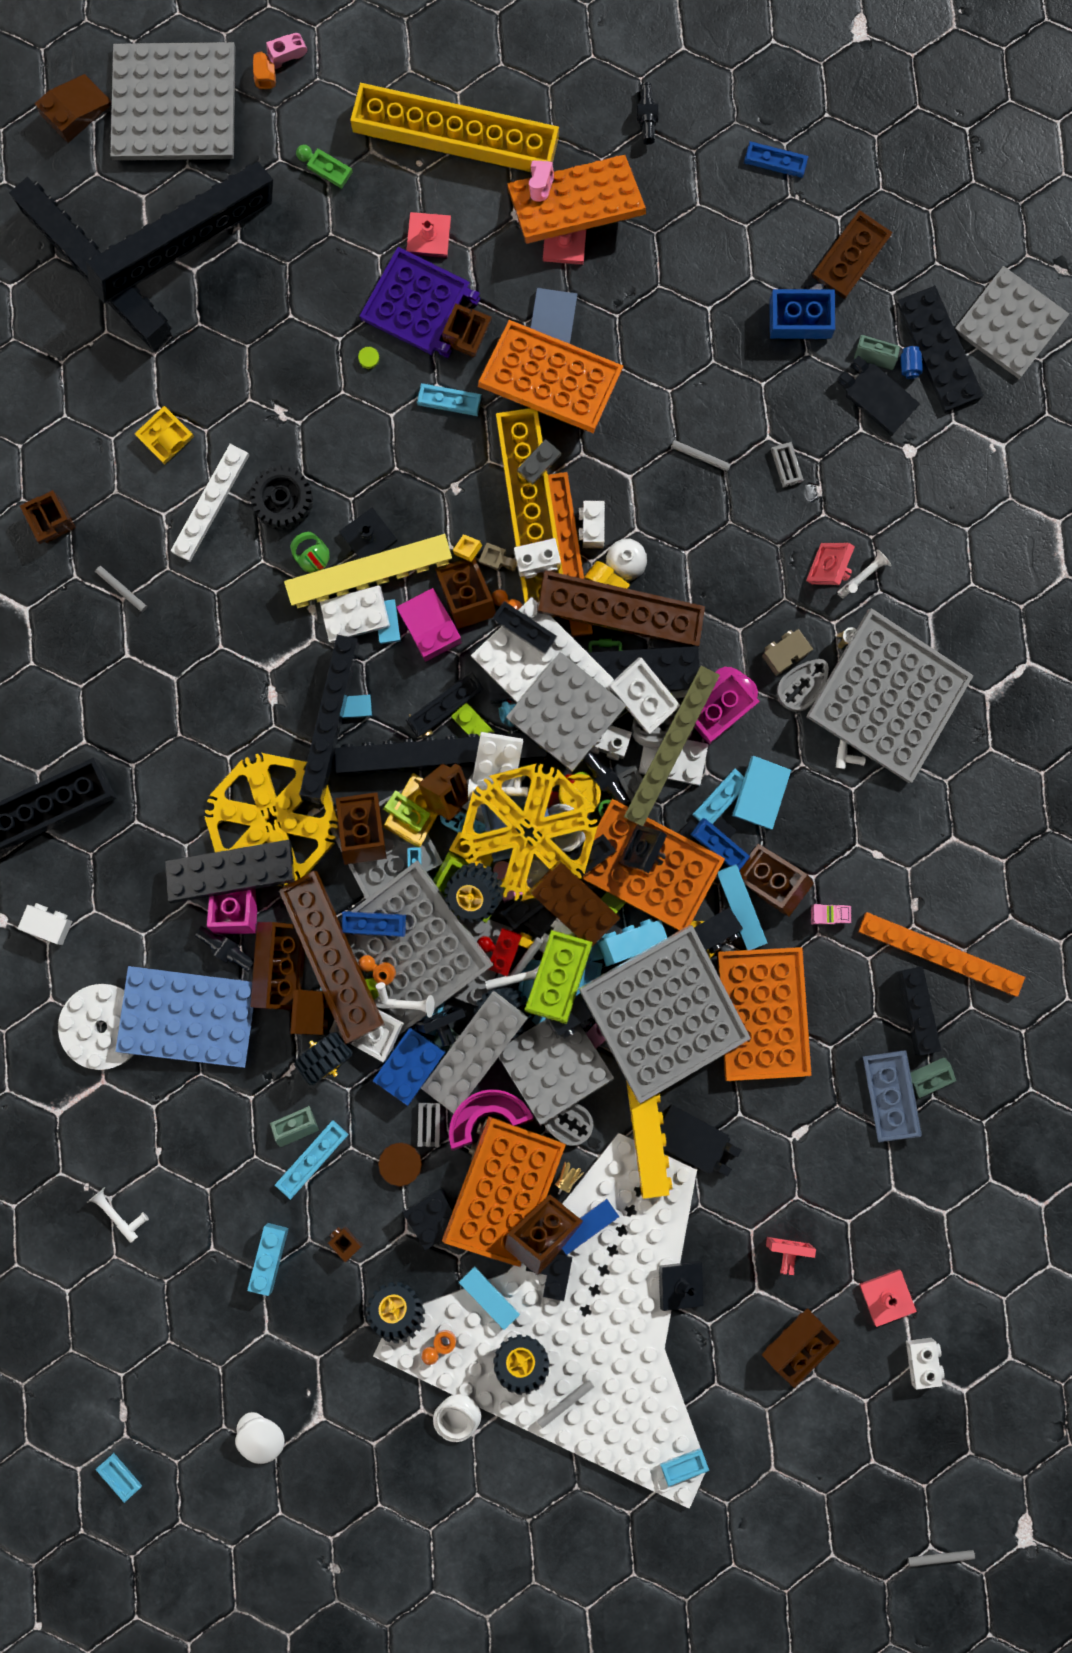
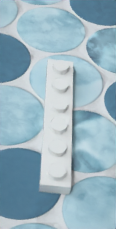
M229 444L171 549L173 554L191 562L249 457L246 451Z

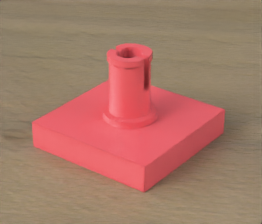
M410 212L406 251L418 256L447 258L451 216Z
M586 229L545 239L543 261L583 265Z
M821 543L806 581L811 584L840 585L842 580H848L852 570L847 568L855 546L850 543Z
M771 1237L766 1239V1246L771 1251L783 1253L780 1273L794 1275L795 1260L798 1255L815 1258L816 1248L810 1243Z
M900 1269L859 1284L876 1327L917 1312Z

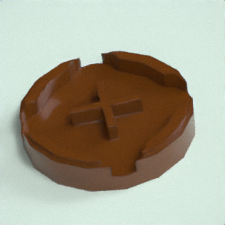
M399 1142L385 1148L380 1155L378 1165L380 1174L385 1181L391 1185L404 1186L417 1178L421 1171L422 1162L416 1148L410 1144Z

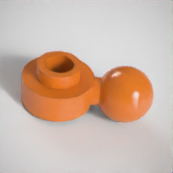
M501 589L495 590L491 596L493 603L497 606H501L504 601L517 610L523 606L518 600H508L507 593Z
M364 955L358 961L360 970L363 972L372 971L373 978L377 983L383 982L385 985H388L396 976V970L393 965L387 962L377 965L374 958L370 955ZM380 972L386 973L387 978L381 977Z
M449 1330L440 1331L434 1338V1347H427L422 1351V1361L427 1365H433L438 1361L439 1353L448 1354L452 1352L457 1342L454 1333ZM442 1338H448L449 1344H444Z

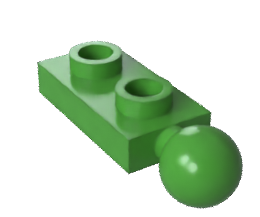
M300 145L296 150V156L300 161H309L307 164L309 170L341 189L353 173L352 168L318 148L314 154L307 145Z

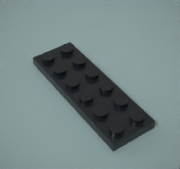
M936 286L897 300L896 304L913 343L919 347V351L922 353L923 366L944 413L983 398L984 394Z
M289 839L165 861L168 902L170 903L295 882L292 843Z

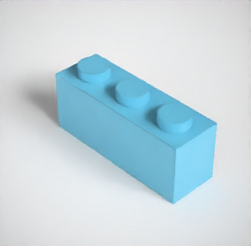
M651 918L640 922L641 927L635 928L634 925L623 928V933L616 935L614 931L604 935V940L598 942L606 967L635 957L666 939L667 935L661 920L653 922Z
M270 1223L264 1226L247 1291L266 1296L272 1293L289 1228Z

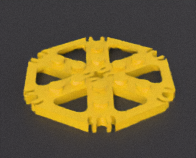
M262 753L264 761L262 762V757L259 754H255L257 761L251 764L250 758L246 757L245 763L247 767L244 765V760H241L209 795L210 797H216L217 800H207V802L214 804L212 811L205 810L206 814L213 816L205 817L214 850L215 852L266 844V842L288 840V834L316 839L318 842L317 849L302 864L297 863L292 848L296 881L299 879L296 874L297 872L300 878L307 875L335 844L326 840H336L337 838L330 835V829H339V826L331 824V822H338V816L328 784L323 801L326 810L323 817L317 818L293 813L303 802L299 794L307 762ZM274 764L294 768L296 771L295 778L278 796H276L268 768ZM245 775L248 778L256 805L228 800L225 797V791L239 776ZM270 813L274 817H277V819L274 820V826H272L270 822H267V820L270 819ZM220 821L250 826L231 848L226 849L223 847L217 828Z
M536 763L490 775L489 777L493 780L494 784L485 778L483 781L487 784V789L482 790L479 786L476 787V791L481 796H478L473 791L460 839L469 838V840H464L460 844L470 846V851L463 853V855L467 857L473 854L474 857L465 860L469 864L475 863L476 866L482 863V857L486 854L513 848L506 876L501 879L502 885L500 887L506 888L503 893L504 897H507L508 892L513 890L516 893V901L520 897V892L523 893L521 901L535 898L529 891L531 888L527 885V878L534 854L549 869L560 860L578 878H581V873L576 869L579 868L585 874L598 825L589 827V824L597 823V819L589 820L587 817L588 813L595 811L594 808L584 809V807L592 805L589 800L558 769L555 777H552L554 767H551L548 774H544L542 772L543 764L538 766L537 773H535ZM521 776H528L531 779L524 810L503 791L502 783L505 780ZM555 785H561L576 800L577 806L573 810L545 817L552 788ZM481 804H486L507 827L484 833H476L473 830V824L478 807ZM520 824L528 829L533 827L534 831L532 833L537 841L530 836L526 838L523 835L525 830ZM582 831L585 834V841L581 856L577 860L570 859L551 839L560 835Z

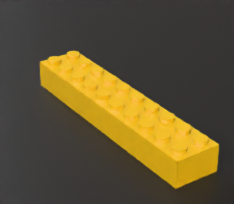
M364 83L359 85L350 120L353 133L531 172L532 160L553 162L559 139L558 126Z
M529 408L496 413L515 546L519 547L555 538L560 556L547 471L533 485L517 472L521 464L542 443L538 411ZM561 564V568H557L558 571H556L555 573L563 574ZM543 572L537 573V576L532 578L520 577L524 604L531 597L538 603Z

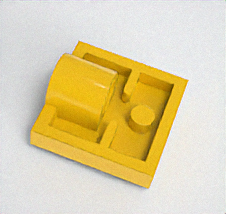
M165 406L135 433L136 437L164 465L194 437Z

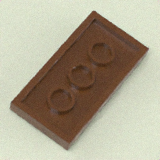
M859 210L816 268L812 278L830 290H835L837 295L846 299L890 239L893 232Z
M560 860L529 890L538 901L578 938L593 942L592 947L620 919L604 901Z

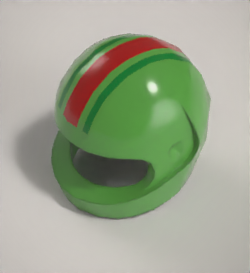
M304 532L294 538L290 549L302 570L313 573L323 570L327 566L330 557L329 549L319 537L312 532ZM307 539H315L317 541L316 545L309 547L301 555L296 554V549L302 541Z

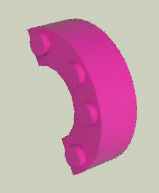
M501 1090L477 1092L465 1099L453 1114L449 1127L451 1149L454 1151L472 1144L471 1133L473 1126L480 1118L486 1115L495 1114L502 1116L513 1126H520L533 1121V1116L528 1107L519 1098Z

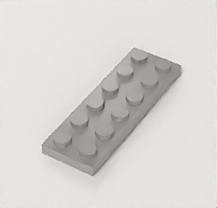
M493 991L421 1089L454 1114L458 1106L468 1098L527 1020L528 1016Z

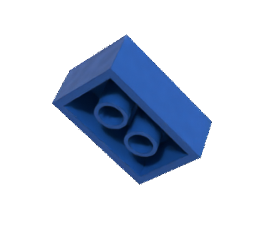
M772 290L770 296V339L832 338L835 331V290Z
M410 1027L373 1079V1082L408 1106L446 1051Z

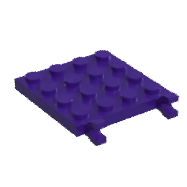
M397 247L359 317L360 320L430 355H433L436 350L442 356L449 358L452 350H450L451 345L440 340L443 337L442 332L455 303L460 305L463 298H465L468 302L477 306L481 300L479 297L480 293L469 289L471 286L469 281Z

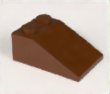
M83 74L49 90L34 104L40 115L69 143L112 105V101Z
M475 557L472 562L463 559L435 569L456 629L493 618L495 615L493 599Z
M378 792L335 798L344 865L387 859Z
M757 844L749 855V859L739 871L745 887L790 917L814 883L808 874L762 845Z
M294 990L291 1034L324 1035L325 1030H329V1018L326 1017V1009H330L323 991Z
M549 1195L507 1234L505 1249L538 1276L553 1261L580 1227L583 1220L553 1196Z

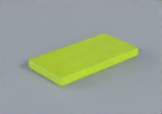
M551 930L525 1007V1012L567 1024L593 942Z

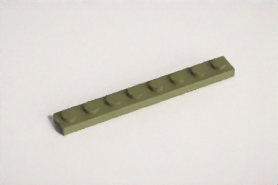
M700 666L624 818L641 826L645 824L720 676L719 674Z

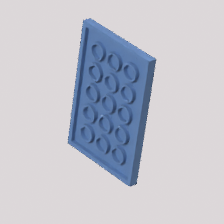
M128 966L115 1052L245 1068L254 1007H250L252 982Z

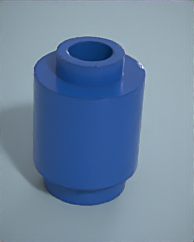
M917 346L905 347L902 349L903 353L901 354L902 375L906 376L907 379L918 378L923 372L922 353Z

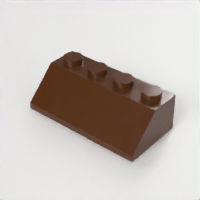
M257 922L250 1007L292 1010L294 990H302L305 954L294 924Z

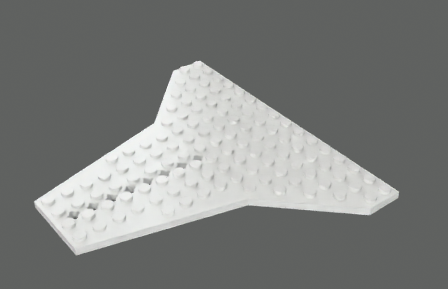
M618 1133L562 1203L580 1218L607 1198L619 1215V1218L567 1255L572 1256V1263L564 1301L543 1297L547 1275L539 1274L537 1276L534 1272L526 1271V1266L523 1263L521 1267L513 1265L508 1272L487 1279L520 1313L505 1330L463 1288L423 1303L424 1305L422 1306L425 1309L423 1317L425 1321L420 1323L422 1327L420 1332L416 1330L414 1332L416 1336L413 1339L409 1336L407 1337V1342L403 1343L402 1340H399V1344L393 1343L392 1340L389 1343L381 1338L373 1357L452 1395H466L472 1398L479 1408L690 1509L705 1473L668 1487L660 1463L699 1449L700 1445L665 1351L671 1310L662 1311L660 1309L659 1266L677 1264L681 1261L697 1169L668 1156L669 1168L666 1169L667 1177H671L673 1190H669L670 1195L645 1199L642 1198V1195L638 1197L636 1196V1191H634L635 1187H640L635 1143L633 1139ZM634 1205V1209L637 1211L636 1214L627 1216L626 1206ZM622 1224L626 1225L627 1234L618 1236L616 1227H621ZM613 1244L617 1245L618 1254L610 1256L607 1247H612ZM561 1249V1251L558 1253V1254L566 1255L565 1252H564L562 1249ZM604 1264L608 1265L609 1274L601 1276L598 1267H603ZM595 1284L599 1285L598 1290L601 1291L600 1294L592 1296L591 1291L588 1290L589 1287H594ZM587 1304L592 1312L583 1316L582 1311L579 1309ZM449 1330L453 1332L457 1340L453 1351L448 1354L439 1353L438 1361L433 1365L425 1364L421 1358L422 1351L427 1347H434V1338L440 1331ZM521 1334L523 1337L528 1335L532 1339H537L543 1345L548 1355L550 1367L549 1375L545 1379L546 1382L543 1385L541 1384L539 1386L540 1389L537 1391H531V1394L522 1393V1395H517L515 1392H509L500 1384L494 1372L493 1359L496 1356L495 1352L501 1347L500 1344L503 1341H508V1338L511 1336L515 1338ZM442 1338V1342L449 1344V1339ZM588 1380L593 1383L595 1387L548 1425L544 1428L539 1425L538 1420L579 1387Z

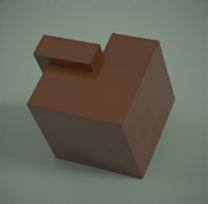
M455 303L442 332L443 342L451 345L452 349L476 357L492 317L474 309L471 311V309Z
M53 490L20 505L39 544L47 543L76 529L62 499Z
M442 764L418 783L428 809L448 820L461 811V807L469 801L468 784L461 766L454 764L451 768Z

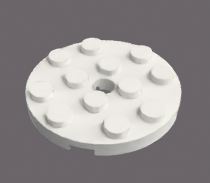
M109 984L87 986L72 995L64 1005L58 1022L59 1039L67 1055L79 1065L95 1070L110 1069L127 1062L134 1055L115 1052L125 991L123 988ZM101 1020L107 1024V1029L103 1033H99L96 1028V1024Z

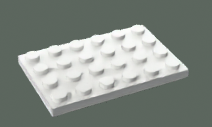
M532 597L519 611L557 635V639L546 655L502 626L471 655L516 703L520 701L559 652L563 653L614 695L608 686L614 679L551 616L537 613L538 603Z

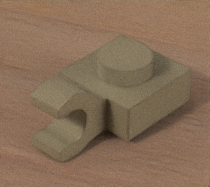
M486 543L479 559V564L498 571L501 565L514 572L517 567L515 559L505 556V549Z

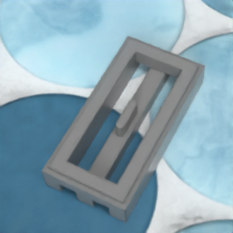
M792 442L772 447L771 452L782 487L785 488L788 485L792 486L795 483H802L804 480ZM785 448H788L797 478H793ZM778 450H780L789 480H786V476L779 458Z
M419 1103L418 1147L440 1146V1103ZM423 1107H427L426 1142H423ZM432 1107L436 1108L435 1142H431Z

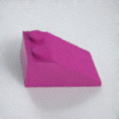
M433 588L396 607L425 662L462 643L455 625Z
M732 669L716 682L694 728L710 745L760 701Z
M256 889L209 897L207 928L214 934L256 933Z

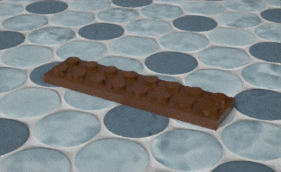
M546 570L542 575L537 613L690 647H699L705 606Z
M312 871L279 890L345 1044H350L384 1026L385 1024L345 933L342 931L341 924L318 872Z

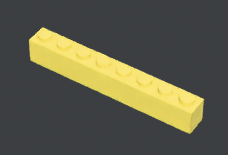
M442 534L284 581L291 605H296L298 609L308 606V601L316 599L318 603L328 600V595L336 593L337 597L349 594V589L357 588V591L369 588V583L377 582V585L389 582V577L397 576V579L409 576L408 572L417 570V573L429 570L428 566L436 564L437 567L449 564L448 560H451L452 556L446 536Z

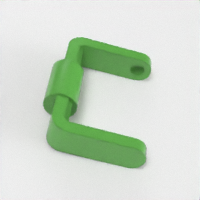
M599 639V641L589 642V652H592V646H619V651H622V643L620 641Z

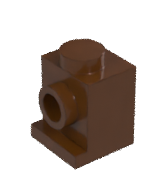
M346 1226L342 1230L340 1227H337L329 1235L332 1239L328 1244L344 1262L349 1260L363 1246L362 1242ZM347 1238L349 1241L348 1245H343L341 1239Z

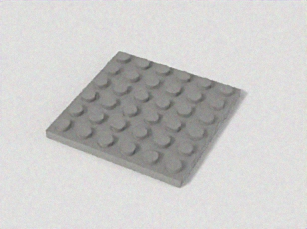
M234 42L113 44L110 153L112 160L234 159Z
M871 608L865 614L806 717L906 782L912 783L974 675Z
M415 861L352 910V912L406 915L405 936L345 933V936L357 963L362 956L370 955L374 958L377 965L383 962L393 965L396 970V976L390 984L385 985L388 999L424 1001L429 995H432L435 1009L492 967L493 963L459 916L453 914V909L449 910L447 907L449 903L445 902V897L419 861ZM361 970L365 980L373 978L372 971L363 972ZM380 972L381 977L387 978L386 973ZM378 1008L404 1023L399 1035L426 1016L424 1011L416 1009Z
M692 925L685 927L578 988L639 1103L644 1102L751 1039Z

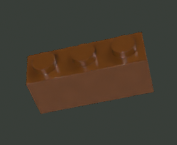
M807 1308L797 1316L796 1320L788 1328L782 1331L781 1335L773 1343L768 1345L762 1356L795 1388L840 1341Z

